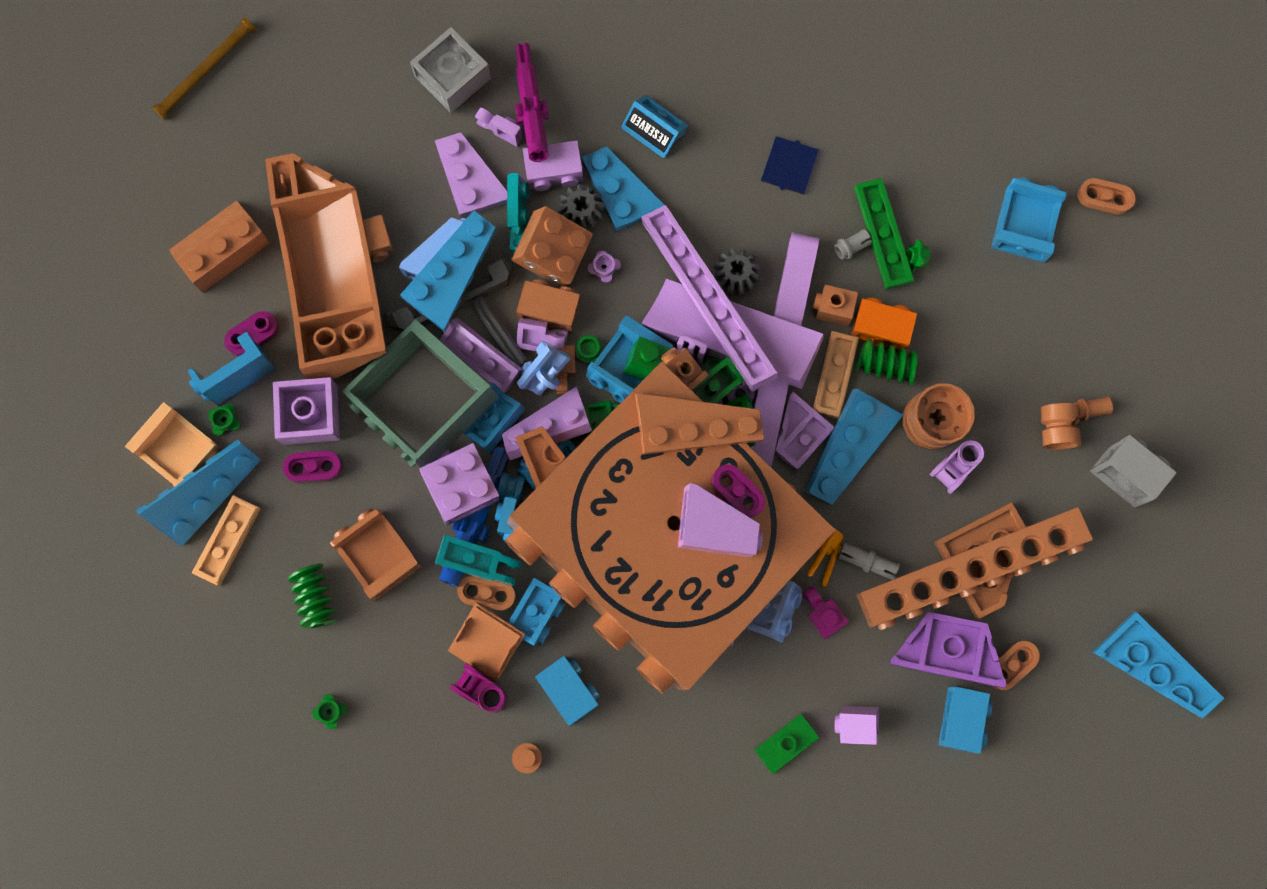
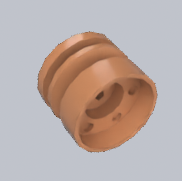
M938 383L918 393L906 404L902 416V425L907 437L915 445L926 450H938L963 439L971 430L975 420L974 406L970 397L961 388L952 384ZM932 414H934V419L938 420V423L935 425L934 420L929 418Z

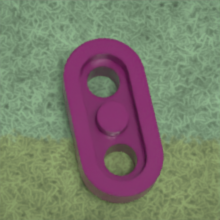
M266 311L253 314L226 333L224 338L226 349L237 357L245 353L246 351L241 344H234V340L245 332L260 346L264 345L277 335L279 331L278 321L271 313ZM261 321H266V326L259 329L258 324Z
M331 451L293 453L284 460L282 470L286 478L294 483L331 481L340 475L342 462ZM327 462H331L333 465L330 471H324L323 469ZM300 464L303 465L304 470L301 473L296 474V466Z
M722 465L712 474L711 485L714 491L727 504L749 518L755 517L763 511L765 507L763 493L736 466ZM723 476L730 478V486L726 487L722 484L721 479ZM744 498L751 499V508H746L743 505Z

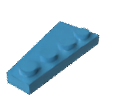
M473 211L400 294L401 298L442 331L446 332L454 311L457 310L467 286L470 285L474 277L473 274L478 264L482 261L496 233V227Z

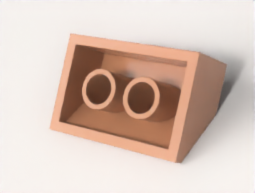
M236 200L169 249V251L192 283L204 293L269 245L270 242Z

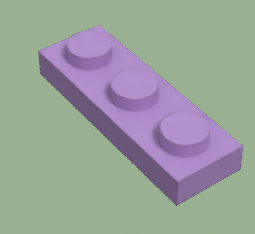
M459 318L451 321L446 332H444L439 340L485 379L496 384L504 393L509 391L523 370Z

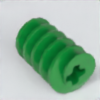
M868 339L861 348L856 365V373L861 366H864L866 376L869 375L872 369H875L876 378L879 379L882 373L886 372L887 381H891L896 374L898 375V384H901L907 377L909 378V386L912 387L919 364L917 351L912 350L907 356L906 349L901 347L895 353V346L891 344L884 351L883 342H878L875 348H873V341Z
M322 563L298 569L288 577L289 583L296 584L291 588L292 594L299 595L294 599L295 605L303 606L297 610V615L299 617H306L300 622L301 628L315 629L338 621V619H329L328 617L335 612V608L325 606V604L333 599L332 596H323L322 594L330 589L329 585H320L319 583L327 578L326 574H317L316 572L324 567Z

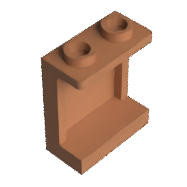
M378 508L375 510L368 509L357 518L358 522L350 528L348 526L341 528L334 534L335 539L330 542L364 587L363 590L369 599L373 601L381 598L422 567L389 520Z

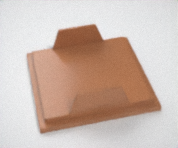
M476 602L448 651L497 682L526 633Z

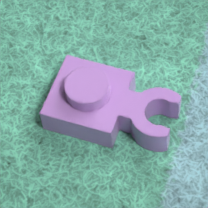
M481 107L475 115V118L478 119L476 123L479 126L492 130L493 134L516 147L523 138L521 127L514 119L510 117L503 118L497 114L494 116Z

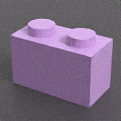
M578 141L548 145L549 157L542 162L531 161L528 155V148H523L530 190L546 191L553 186L559 185L573 187L579 182H583Z

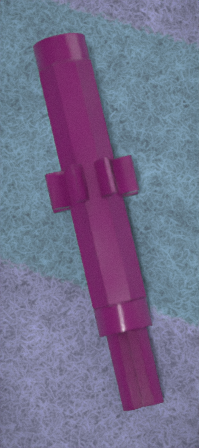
M526 42L523 45L518 43L515 46L518 64L516 74L521 104H515L517 123L524 122L529 159L533 162H542L549 157L544 120L549 119L548 104L546 99L540 100L536 68L532 63L530 46Z

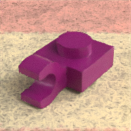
M814 586L802 593L804 599L813 609L807 617L823 639H827L849 622L832 598L823 602Z

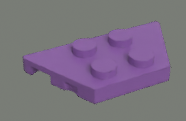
M928 612L900 650L893 656L890 663L893 666L1003 689L1006 688V680L1003 676L987 623Z

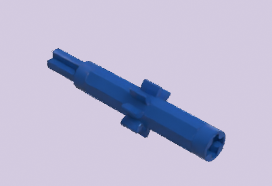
M495 446L486 470L498 492L500 479L509 457L504 448ZM492 505L454 522L452 529L457 532L455 538L476 544L478 540L485 542L489 529L484 524ZM443 567L439 580L458 587L464 573Z

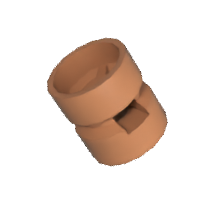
M1055 403L1040 408L1041 423L1046 425V429L1042 431L1043 448L1062 450L1081 446L1080 428L1075 426L1080 422L1078 404Z

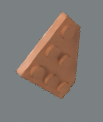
M1011 502L935 541L934 544L943 560L1024 529L1026 526ZM998 552L996 555L997 563L1002 567H1006L1008 563L1006 555ZM976 563L969 565L970 574L975 578H979L981 574L980 567ZM1013 572L1003 575L1004 582L988 587L985 582L976 586L978 592L964 597L976 620L1005 606Z

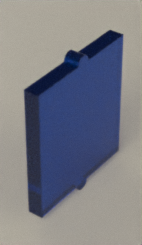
M776 136L761 181L778 186L780 190L788 189L804 195L819 150L802 145L798 140L793 142Z

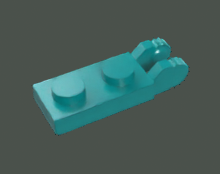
M448 535L443 536L435 561L437 565L510 586L515 585L516 579L509 575L496 573L498 563L513 569H520L521 566L520 561L501 555V552Z

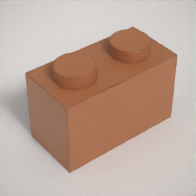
M525 280L516 311L518 320L524 318L548 322V328L568 330V333H573L581 304L580 294L576 293V290L561 286L560 289L550 287L547 282L542 280H533V282Z

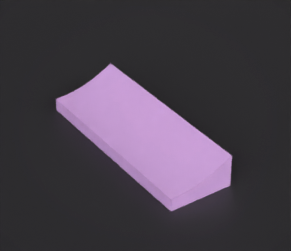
M666 279L657 299L641 324L661 338L675 343L678 342L681 334L706 343L708 345L707 355L724 360L728 354L683 285ZM731 302L777 371L778 378L776 380L802 389L824 338L823 334ZM695 346V350L699 351L700 348Z

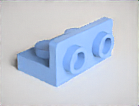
M789 580L745 629L783 643L784 638L791 631V619L794 611L801 604L802 588Z

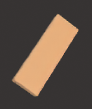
M831 331L813 409L820 415L839 419L844 405L859 337Z
M233 495L192 574L217 586H221L261 508Z

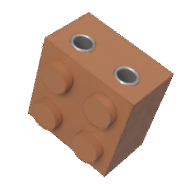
M547 206L533 211L511 261L558 287L571 284L593 233Z

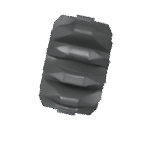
M580 183L577 185V191L568 187V196H560V203L562 205L558 206V213L586 229L587 225L595 229V221L603 220L601 212L605 210V204L600 202L602 195L600 192L593 194L592 186H589L584 191ZM582 205L586 206V210L582 208V211H577V207L581 209Z
M732 248L729 251V256L721 253L719 256L720 262L714 263L713 268L717 272L713 274V277L716 281H720L719 286L721 289L728 287L727 294L729 296L733 294V290H737L738 295L741 297L744 294V288L752 291L754 289L753 283L759 282L760 276L757 272L760 271V265L753 263L755 261L754 254L745 257V249H741L740 254H736V251ZM732 269H735V272L737 269L741 270V275L738 276V273L733 275L731 273Z

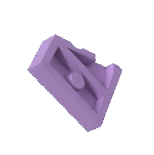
M792 392L786 407L775 453L797 471L835 427L797 394Z

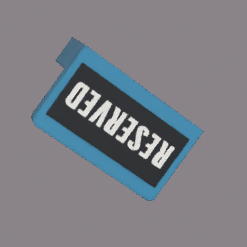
M644 95L634 101L621 127L664 158L668 155L674 142L685 135L689 125L648 95Z

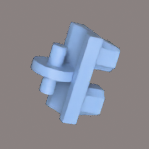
M545 341L541 342L536 348L537 358L533 362H525L521 367L523 369L521 371L522 376L517 381L519 388L529 389L539 396L543 394L547 387L556 389L559 386L560 382L556 376L571 359L568 353L558 350L554 345Z

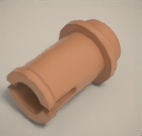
M1110 397L1087 401L1082 398L1074 403L1079 405V416L1082 421H1087L1089 417L1110 415L1113 412V404Z

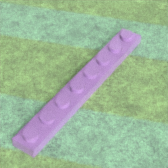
M664 205L642 216L644 227L750 390L754 391L777 379V371L668 207Z

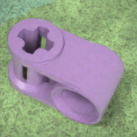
M965 441L949 456H946L929 475L939 479L948 488L947 492L951 494L982 461L984 449L976 441ZM963 449H970L974 453L973 462H968L963 458Z

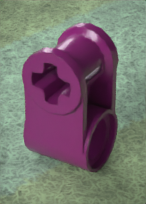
M466 663L464 665V672L456 684L450 686V689L466 700L475 703L483 710L492 713L502 711L508 703L506 691L489 680L486 675ZM491 691H497L500 694V702L495 707H489L486 702L487 694Z

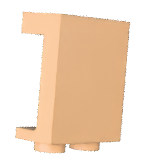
M164 402L125 445L133 454L139 456L170 481L174 487L184 480V476L192 471L195 473L206 465L207 460L223 450Z

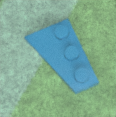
M607 146L582 157V163L596 192H600L602 195L601 202L605 204V210L616 232L641 222L642 216L664 206Z

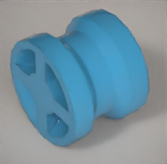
M503 472L498 488L499 501H504L505 497L517 499L519 505H521L526 487V479L523 476L518 478L511 477L509 473Z

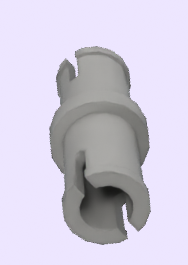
M848 542L844 543L838 558L863 568V572L868 573V571H871L890 580H894L900 566L899 563L875 555L876 551L870 550L868 552L848 544Z

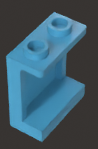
M1013 178L1005 191L991 248L1045 263L1054 251L1055 244L1052 243L1061 204L1066 199L1067 192L1060 191L1056 186L1035 184L1027 178Z
M627 315L620 322L618 331L596 361L589 364L586 377L593 386L599 389L604 388L619 403L643 381L623 373L630 349L639 336L673 348L672 344Z
M247 332L237 337L246 352L206 378L193 368L187 371L192 378L188 381L190 386L206 402L211 400L217 406H220L276 369L262 347Z

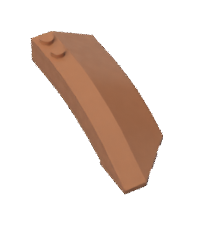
M293 153L267 158L265 161L270 201L274 212L287 277L299 368L306 379L338 378L387 353L375 278L355 187L346 182L343 184L334 179L332 174L315 165L311 166L305 163L301 157Z

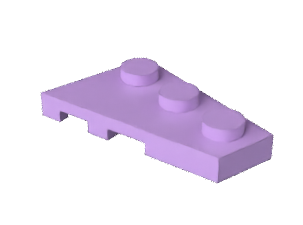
M461 132L435 140L460 218L469 216L473 211L479 213L507 204V190Z
M577 386L502 433L505 449L510 460L522 456L515 437L543 426L555 444L592 431Z

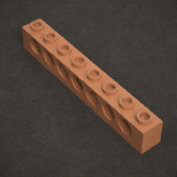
M1079 507L861 592L856 596L869 628L878 625L879 630H883L895 625L894 618L904 614L908 620L923 614L922 607L932 604L934 609L951 603L949 597L957 593L960 594L961 598L978 592L976 586L986 582L987 586L991 587L1004 582L1003 575L1013 572L1016 577L1032 571L1030 565L1038 561L1044 566L1059 560L1057 554L1066 550L1069 555L1085 550L1084 543L1093 540ZM1052 531L1057 532L1061 537L1059 546L1053 544L1050 539ZM1025 542L1031 543L1034 547L1032 557L1028 556L1023 550ZM998 552L1006 555L1008 560L1006 567H1002L997 563L996 555ZM971 563H976L980 567L981 574L979 578H975L970 574L969 565ZM944 573L950 574L954 579V586L951 589L946 588L942 584ZM917 584H921L927 589V596L924 600L917 598L914 593V588ZM890 594L897 596L900 600V607L897 611L890 609L887 605V598Z

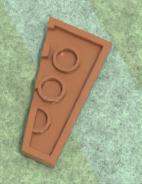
M640 393L635 394L643 455L761 442L764 440L761 415L758 409Z
M543 426L515 437L533 483L537 488L566 458Z

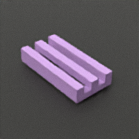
M681 334L676 349L685 348L686 343H688V352L693 359L697 360V364L701 368L705 361L708 345ZM695 346L700 348L698 353L694 352Z

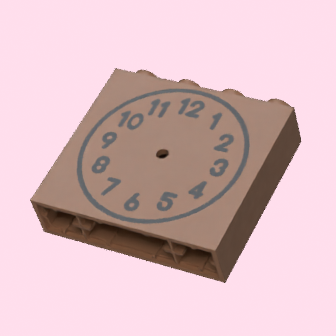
M661 362L509 516L507 524L514 531L505 539V542L530 566L541 556L557 571V575L549 582L553 590L573 608H576L583 599L592 605L602 615L593 624V628L618 651L629 641L646 658L636 669L655 689L664 694L672 684L678 690H689L830 537L835 529L746 443L643 455L635 399L636 393L703 402ZM729 464L736 466L763 493L765 507L759 515L751 518L760 524L759 532L763 533L762 547L760 551L757 550L756 555L743 557L678 548L684 487L689 483L700 486L724 501L714 491L711 485V477L720 466ZM727 476L722 477V484L726 487L730 486V478ZM744 498L743 505L746 508L752 507V501L749 498Z

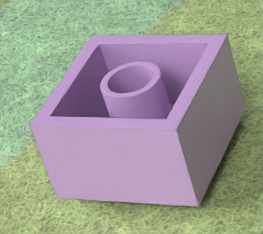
M331 377L273 382L275 439L282 445L340 441L338 385Z

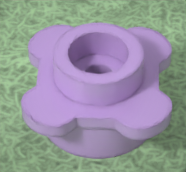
M599 251L593 263L588 265V272L591 275L595 274L600 277L603 283H609L615 270L620 269L621 263L618 259H614L610 254H607L606 251ZM606 265L607 268L603 269L601 266Z

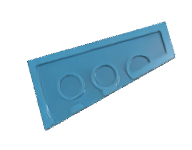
M853 389L804 492L827 504L833 505L902 418L903 414L859 389Z
M236 440L207 460L205 466L195 473L193 471L183 477L184 480L170 490L167 488L157 495L158 498L147 506L144 504L136 512L182 547L261 459L240 441Z
M1133 612L1092 651V653L1199 718L1203 719L1224 699L1137 612Z

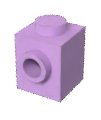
M843 706L840 715L835 716V733H840V743L877 745L880 737L879 707Z

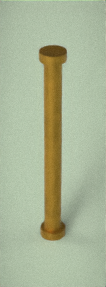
M246 17L240 21L242 24L159 105L155 104L152 107L162 119L165 120L168 117L167 113L249 32L253 33L256 30V27Z

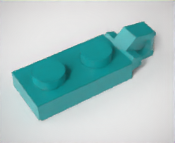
M509 173L507 175V227L510 229V250L512 253L515 252L530 220L529 211L526 208V199L530 197L528 182H525L519 173Z

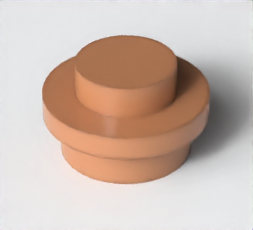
M531 743L519 745L512 754V763L521 773L528 774L536 771L542 762L541 751Z

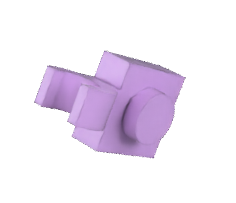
M520 318L516 344L520 349L537 351L536 348L541 342L545 341L556 348L564 349L568 330H548V322Z

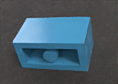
M563 656L536 675L535 678L567 724L571 726L599 706L596 699L600 695L590 682L586 685L579 677L583 671L574 658L568 661Z
M955 686L948 687L938 746L980 754L981 748L984 749L986 747L988 732L984 729L986 719H989L992 713L993 704L992 701H989L990 694Z

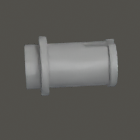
M862 229L845 240L839 239L837 244L834 245L837 256L841 260L851 259L852 254L871 246L872 240L869 239L870 235L866 230Z

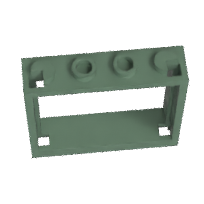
M416 319L386 348L387 353L373 360L342 391L350 400L347 405L357 415L363 412L367 416L364 422L376 433L381 429L385 433L382 439L392 449L395 450L399 446L404 451L400 456L412 468L416 464L423 467L436 461L499 398L486 381ZM421 345H424L476 393L416 451L364 401Z

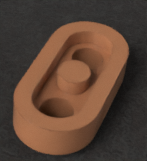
M1097 178L1086 180L1077 192L1078 200L1083 206L1116 215L1127 213L1134 206L1136 200L1135 193L1130 187ZM1087 192L1093 193L1095 198H1090ZM1114 199H1119L1122 205L1116 204Z
M467 576L460 581L457 588L459 599L469 606H474L477 602L489 610L507 611L516 601V593L512 586L494 580L488 581L475 576ZM472 586L478 588V594L474 597L468 595V589ZM499 592L507 594L504 602L497 601L496 596Z
M1019 641L1012 644L998 657L1001 670L1005 674L1006 688L991 687L996 690H1008L1014 687L1037 666L1040 659L1037 647L1028 641ZM1019 651H1023L1026 655V659L1023 662L1017 657Z

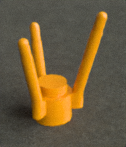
M836 529L819 547V553L807 572V575L811 577L824 556H830L831 554L821 583L822 587L827 586L837 556L843 548L840 544L844 536Z

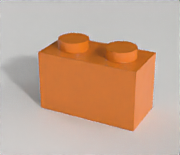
M862 298L857 307L850 335L859 337V340L864 342L871 339L875 345L878 342H883L886 348L890 344L894 345L897 351L901 347L907 349L910 345L917 313L911 312L910 308L906 306L895 305L892 307L883 304V301L876 298H867V300Z

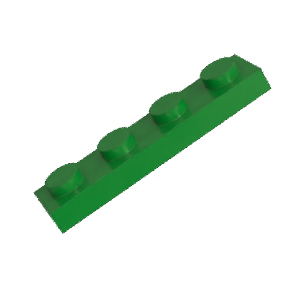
M879 178L856 184L854 187L867 232L870 235L869 239L872 240L871 246L885 290L912 284L914 278L883 179Z

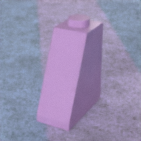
M689 483L684 487L678 548L752 557L757 554V550H761L763 533L759 532V523L700 486Z

